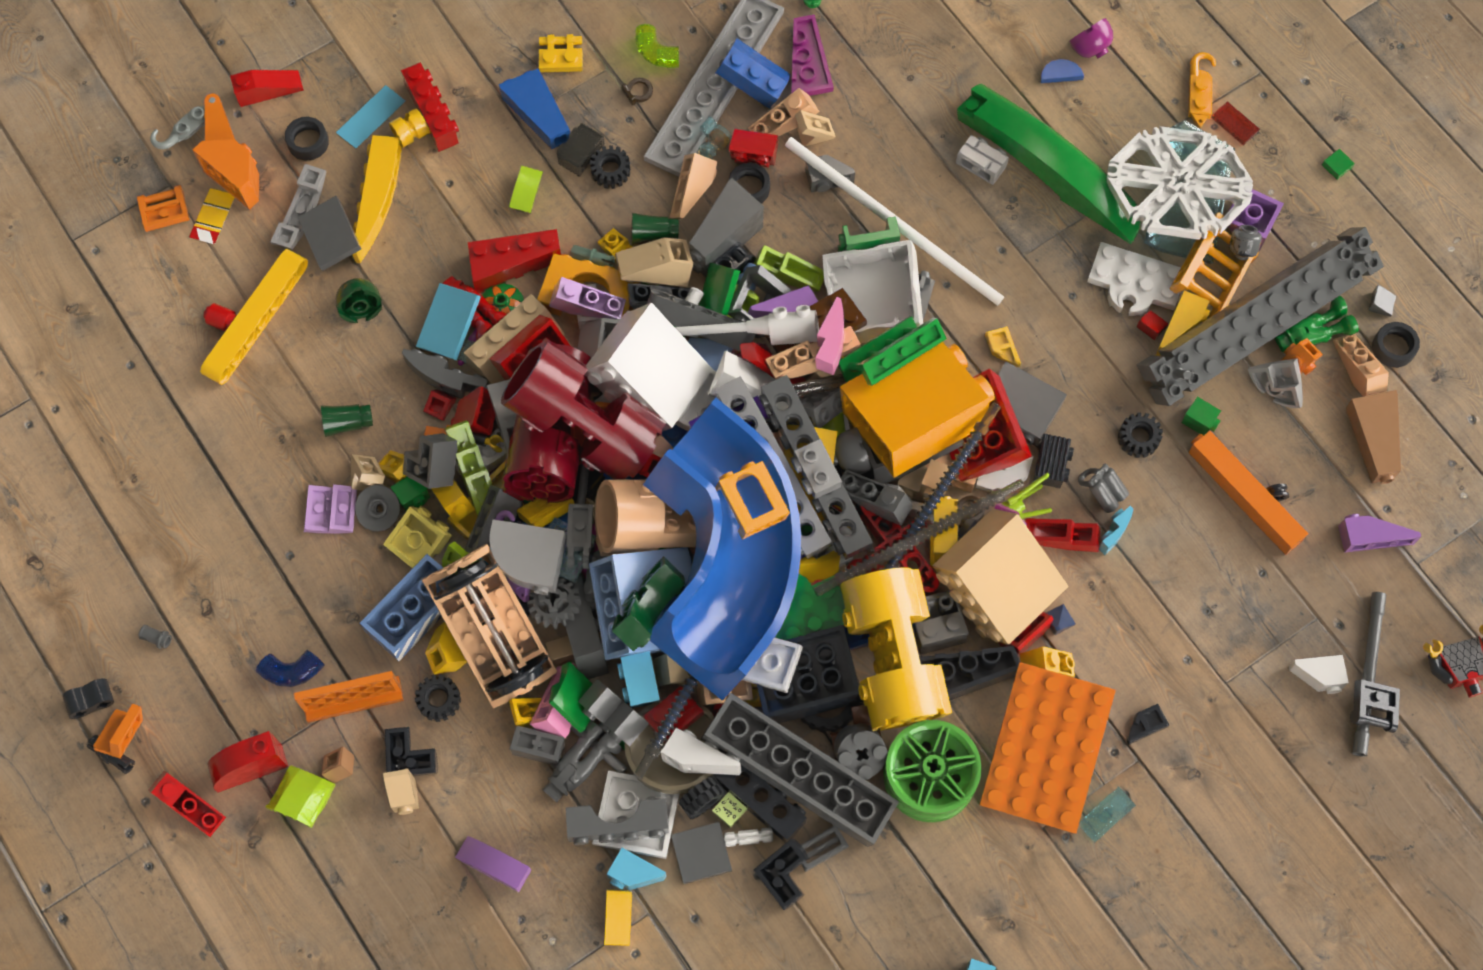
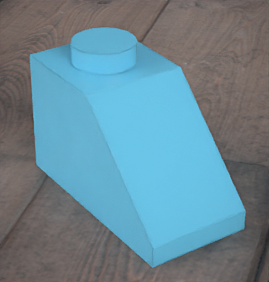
M621 848L607 872V876L611 879L609 883L617 889L623 890L625 887L628 890H633L664 881L666 872Z

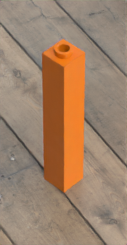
M1211 431L1204 436L1199 434L1192 440V447L1188 453L1285 555L1306 538L1309 533Z

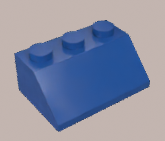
M737 38L715 72L769 109L778 100L791 75Z

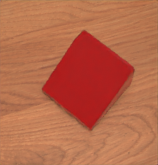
M1150 310L1139 320L1137 328L1155 340L1169 323Z
M432 390L423 412L444 421L453 407L456 398L440 390Z

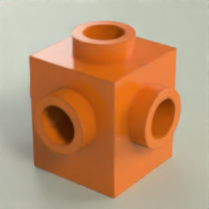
M1306 338L1297 345L1295 343L1290 345L1284 351L1286 356L1281 360L1298 359L1300 373H1304L1307 376L1316 368L1314 363L1323 354Z

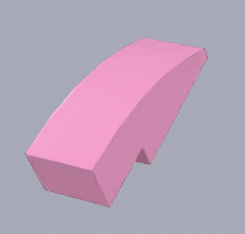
M836 297L817 334V343L821 348L815 357L816 369L834 375L839 364L844 342V315L842 301L839 297Z

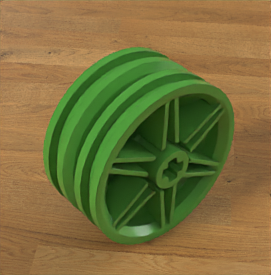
M940 720L916 722L902 730L889 748L883 771L885 789L889 796L899 801L896 807L908 817L922 822L945 821L959 814L973 797L981 777V760L974 742L959 727ZM924 742L931 744L930 751H927L922 746ZM948 750H952L955 753V757L946 758L945 754ZM910 758L913 761V765L905 766L904 760ZM931 764L936 765L935 773L929 772ZM959 775L961 778L960 782L955 783L951 776ZM914 782L918 786V790L912 791L909 788L910 783ZM940 791L942 797L940 799L934 798L933 792Z

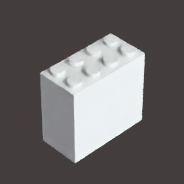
M649 303L622 316L586 365L588 371L585 375L588 377L589 382L595 385L608 401H614L625 392L662 417L666 423L662 431L673 428L713 369L652 303Z

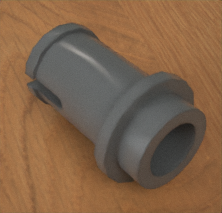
M143 625L138 634L139 639L153 643L159 649L167 648L172 640V636L168 631H159L148 625Z

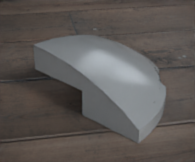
M1298 359L1275 361L1248 368L1249 375L1255 386L1261 393L1267 391L1270 396L1275 397L1273 402L1289 408L1302 407V381Z

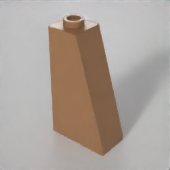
M1397 390L1354 398L1347 405L1346 411L1371 483H1390L1395 480V477L1401 471Z

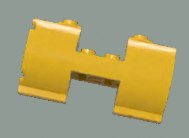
M893 568L860 575L841 583L840 587L845 605L842 615L843 624L848 628L849 634L870 635L868 645L875 657L873 667L876 675L860 681L858 688L861 700H864V705L868 708L872 731L878 730V728H880V731L906 727L916 722L924 721L927 718L934 720L952 714L941 665L920 664L911 624L921 622L930 616L919 569Z

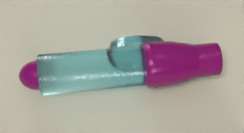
M476 328L464 340V348L457 359L459 366L466 364L464 352L476 342Z

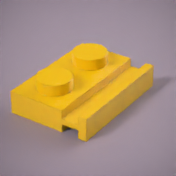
M536 498L533 502L527 503L516 511L519 518L528 525L544 527L567 513L569 504H574V501L571 498L560 503H547L548 499Z

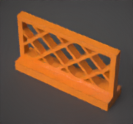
M392 671L294 693L295 701L304 710L308 723L404 701L400 677L395 676Z

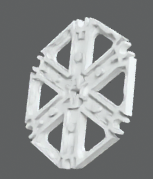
M1159 126V129L1154 127L1153 135L1148 134L1146 130H1143L1142 135L1139 132L1110 160L1107 171L1109 189L1127 220L1129 221L1133 217L1132 224L1142 221L1141 229H1147L1149 233L1198 240L1201 237L1206 239L1207 231H1211L1214 236H1217L1218 230L1221 234L1250 204L1252 198L1253 180L1231 145L1229 144L1225 148L1226 141L1216 144L1217 136L1211 137V133ZM1170 141L1192 143L1197 145V148L1181 162ZM1137 150H1144L1148 153L1156 167L1125 162ZM1217 161H1224L1228 164L1236 178L1205 173ZM1184 179L1183 183L1180 182L1179 184L1177 183L1175 185V182H1179L1180 180L1182 181ZM1129 186L1154 191L1139 206L1133 207L1122 192V188ZM1203 197L1228 200L1234 206L1223 218L1218 219L1214 216ZM1177 202L1191 226L1189 228L1165 226L1159 222V219Z

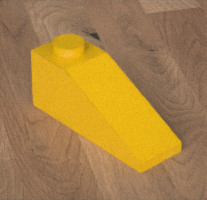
M1184 290L1155 356H1161L1159 353L1160 349L1199 325L1200 322L1207 320L1210 310L1206 309L1210 302L1209 300Z

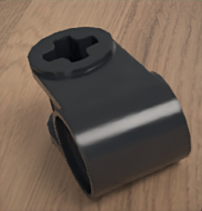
M737 242L727 252L717 258L715 264L738 270L741 274L747 263L753 264L756 257L753 254L750 255L743 248L741 242Z

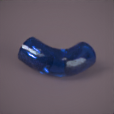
M306 650L292 663H284L273 654H268L257 665L256 673L276 686L295 687L312 679L325 664L309 650Z

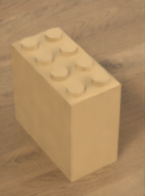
M992 509L932 565L937 571L936 576L939 581L950 589V596L964 608L962 610L963 614L977 626L975 628L977 633L983 638L987 637L995 642H1002L1008 645L1069 587L1020 516L1016 513Z

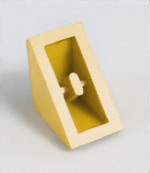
M542 698L509 700L516 726L529 729L534 728L530 723Z

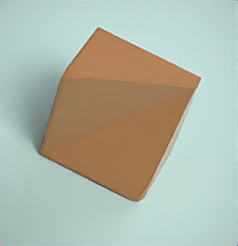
M340 747L324 755L321 775L332 783L353 774L354 755L345 747Z

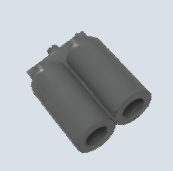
M1106 463L1100 469L1090 468L1085 470L1078 478V483L1081 486L1089 487V490L1105 513L1115 511L1119 506L1118 502L1123 501L1129 495V491L1114 469ZM1094 473L1090 480L1084 481L1086 476Z

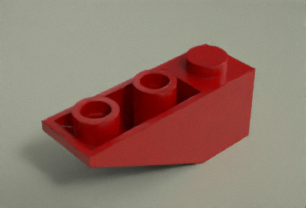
M163 771L148 789L150 793L209 837L213 835L226 818V816L166 771Z

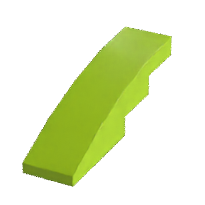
M466 420L444 429L446 435L457 440L455 460L478 517L492 482L488 470L483 463L478 445L475 443L469 422Z

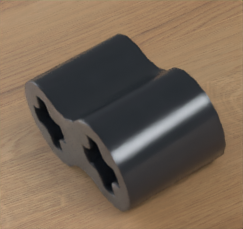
M105 678L93 680L84 686L70 689L62 694L70 719L82 718L93 711L104 709L114 704L108 680Z

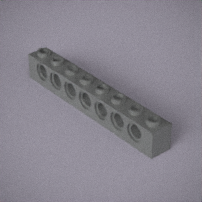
M785 375L761 386L762 395L759 398L763 407L769 408L772 414L769 416L770 421L775 429L779 428L782 434L780 437L781 443L785 450H790L793 456L790 458L792 462L794 451L798 449L797 445L799 443L810 444L820 438L788 375ZM783 401L789 407L781 410L776 407V404ZM790 422H795L799 425V428L792 431L786 425ZM841 483V488L812 500L816 512H821L825 519L822 523L828 534L832 533L835 539L833 545L838 555L843 554L845 560L872 547L873 542L843 483ZM837 505L841 508L842 512L834 515L829 511V507ZM843 526H848L852 529L853 533L849 536H844L840 533L839 529Z

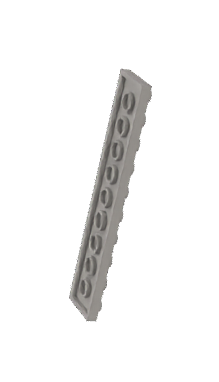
M740 0L644 155V161L678 177L680 176L684 155L699 153L738 89L715 73L736 38L760 53L782 17L784 7L768 0Z

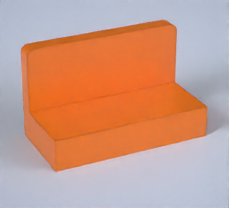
M132 704L127 712L118 709L114 710L94 743V750L121 759L143 721L141 706Z

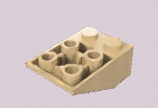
M664 237L616 253L621 280L631 283L646 282L651 285L665 284L672 287H688L693 261L687 240Z

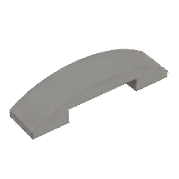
M308 164L304 165L297 181L299 186L283 223L279 222L271 239L272 244L293 250L304 234L298 217L317 206L325 181V170Z

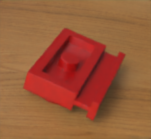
M681 686L643 716V719L649 723L648 725L658 736L684 690ZM688 695L682 708L663 736L662 740L665 744L676 728L684 731L704 715V711L700 709L690 695Z

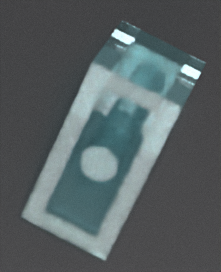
M1117 787L1079 822V826L1095 843L1131 812L1136 805L1120 787Z

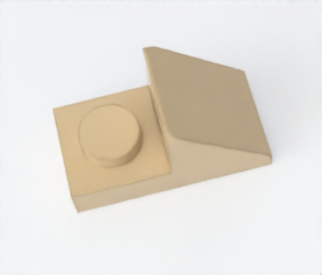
M802 110L795 114L798 123L797 131L803 146L817 144L836 137L829 118Z
M352 454V489L364 490L375 484H383L385 475L375 457Z

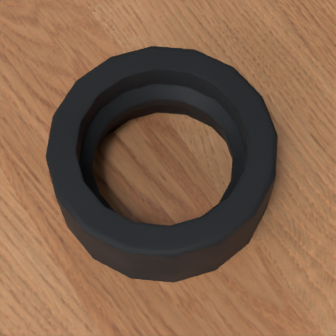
M308 116L295 119L287 126L285 131V142L291 154L297 159L304 161L314 160L321 157L328 148V134L323 123L316 118ZM314 130L319 133L318 141L312 146L302 148L294 143L295 137L300 132Z
M743 163L735 167L730 173L729 180L733 178L737 182L744 176H753L762 181V189L755 194H751L762 204L768 198L770 192V177L765 168L755 163Z
M1403 322L1385 324L1380 328L1372 341V351L1380 363L1394 368L1406 366L1413 360L1420 348V339L1417 332ZM1389 334L1402 337L1408 344V352L1402 356L1389 352L1383 344L1384 337Z

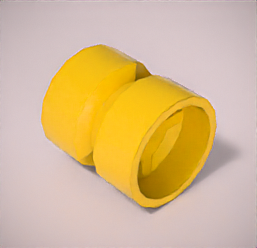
M417 108L405 113L404 119L398 117L389 122L391 131L395 137H399L402 148L413 143L415 137L421 139L430 134V130Z

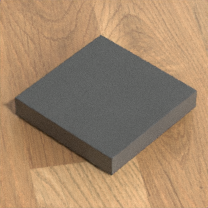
M719 822L671 835L683 884L732 872Z

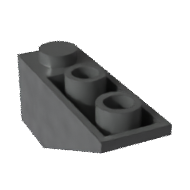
M847 469L841 477V481L852 501L887 521L902 526L913 508L905 492Z

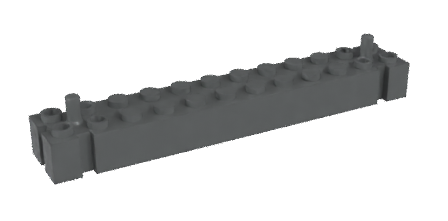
M1351 227L1336 236L1338 241H1328L1160 349L1159 353L1161 356L1151 355L1138 363L1137 367L1144 381H1151L1153 385L1148 389L1155 403L1166 406L1172 405L1184 397L1182 391L1192 392L1363 281L1362 276H1371L1383 268L1384 265L1378 252L1371 251L1369 247L1373 241L1367 228Z

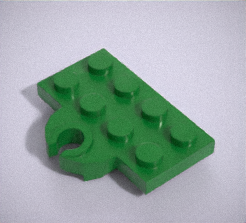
M798 574L795 593L788 614L775 638L788 640L844 625L842 615L845 605L835 576L811 585L806 577Z

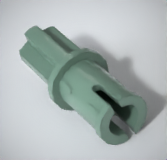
M573 245L570 250L572 258L581 261L589 260L595 265L613 267L612 264L605 261L615 262L614 256L597 252L595 248L591 250Z

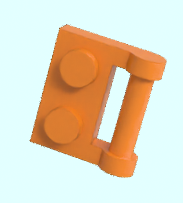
M181 185L174 186V189L149 196H137L143 227L146 232L190 220ZM176 198V199L171 200V201H167V202L159 203V204H156V205L148 206V205L153 204V203H157V202H161V201H164V200Z

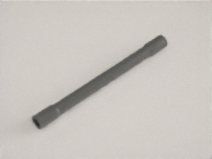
M1372 592L1370 621L1362 679L1374 683L1382 618L1385 612L1387 596L1383 592ZM1366 708V714L1371 715L1372 709ZM1357 725L1354 734L1353 755L1361 757L1368 755L1370 725Z

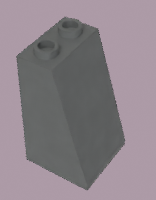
M733 178L727 182L689 243L693 261L692 269L698 274H703L705 277L707 276L710 262L715 263L717 258L727 252L735 243L741 242L744 245L763 228L764 206Z

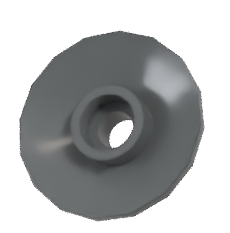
M372 485L359 494L355 504V513L358 521L364 528L371 531H384L396 523L400 514V502L390 488L383 485ZM380 504H382L384 507V510L381 513L378 511V506Z

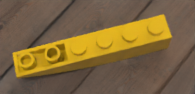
M373 135L371 144L367 146V156L369 158L368 163L364 164L365 181L361 182L360 194L362 198L361 202L357 203V215L359 216L358 221H355L353 225V231L362 248L352 254L355 262L361 264L373 245L392 202L402 153L399 137Z

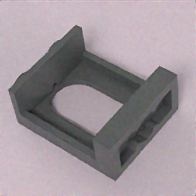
M763 266L747 267L731 301L728 315L741 322L755 319L741 308L752 283L766 293L763 302L789 293L791 289ZM755 334V338L765 337L764 334Z

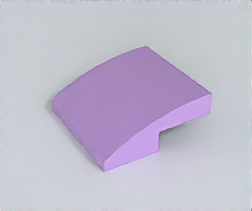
M334 484L333 487L309 485L304 532L353 533L357 490L352 489L351 486Z

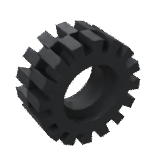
M609 145V149L603 146L602 151L597 149L595 151L596 155L593 154L591 156V174L593 180L597 181L599 186L604 184V188L608 189V185H611V188L614 189L615 184H618L620 187L622 186V181L625 183L628 181L627 177H630L631 170L628 155L626 156V152L624 150L621 151L620 147L617 146L614 150L613 145ZM607 162H615L619 165V168L614 172H605L602 166Z
M1138 412L1136 416L1131 414L1129 418L1124 420L1118 433V438H1120L1118 442L1119 445L1123 444L1122 450L1124 452L1129 450L1128 455L1132 456L1135 453V457L1140 458L1143 454L1144 458L1149 453L1152 455L1157 450L1163 437L1161 436L1163 429H1159L1161 424L1160 422L1155 423L1156 418L1154 416L1149 419L1148 413L1141 416V412ZM1136 428H1142L1148 432L1149 439L1146 442H1138L1133 439L1132 431Z
M436 674L431 675V679L426 677L423 684L419 683V690L415 691V702L424 717L426 716L428 720L432 721V719H435L436 722H440V719H444L446 721L448 716L451 715L453 717L455 715L454 711L460 708V692L455 682L453 683L449 677L445 678L444 675L437 677ZM443 690L447 693V700L442 706L435 707L429 703V696L433 691Z
M712 776L695 785L678 803L690 819H694L704 814L708 809H711L714 804H717L726 795V791L715 776Z

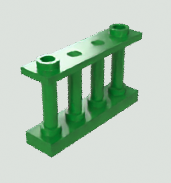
M909 316L841 358L838 366L846 382L863 374L867 384L873 386L947 338L938 318H932L917 327L913 317Z

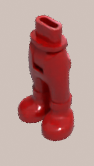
M454 276L449 277L442 283L481 297L477 309L491 321L492 325L475 311L471 325L477 329L476 341L508 314L496 311L495 307L480 293L464 284L462 280H457Z

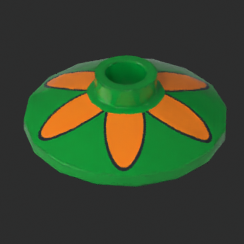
M503 283L490 287L482 295L495 307L496 311L508 314L524 301V297L519 289ZM505 299L503 303H498V300Z

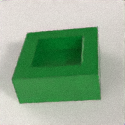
M1338 149L1322 163V166L1336 180L1355 165L1341 149Z

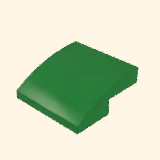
M710 262L702 290L704 295L698 305L728 315L740 271Z
M569 661L562 665L560 681L551 688L549 703L581 733L586 729L591 719L582 712L585 707L578 701L592 686V683Z

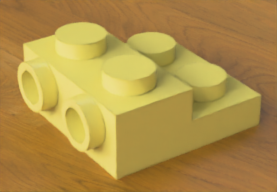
M422 506L419 508L409 507L383 544L412 569L426 554L431 558L435 554H439L452 537L447 532L449 527L440 520L437 522L430 518L432 513Z

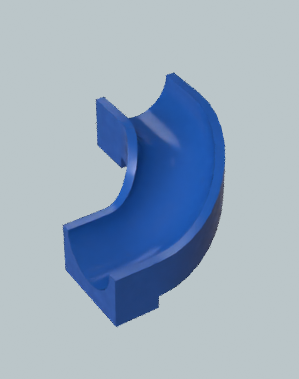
M715 398L679 443L663 455L643 485L680 516L687 509L691 513L696 526L695 555L685 588L653 627L650 641L723 701L748 674L773 641L788 614L799 574L801 529L795 493L780 458L769 443L753 427L719 399ZM763 461L790 514L784 521L742 540L738 533L739 523L721 489L716 491L715 487L720 480L719 477L725 473L732 471L735 474L741 471V467L747 463L754 462L757 464ZM751 475L736 482V488L752 519L773 510L756 477Z

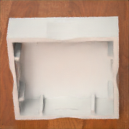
M912 240L882 244L865 250H848L822 255L824 282L828 296L843 288L867 320L866 326L854 332L860 344L869 342L909 316L913 317L917 327L923 324L917 255Z

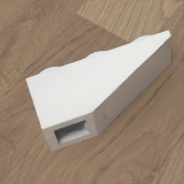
M676 728L661 750L662 761L683 773L740 775L742 772L741 764L735 756L729 753L723 754L718 751L714 744L708 741L703 743L697 739L695 734L688 730L682 731Z

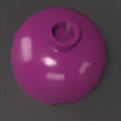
M1104 18L1072 38L1069 42L1074 51L1081 57L1090 58L1096 56L1099 59L1108 53L1107 48L1112 44L1114 38L1113 29L1109 21Z

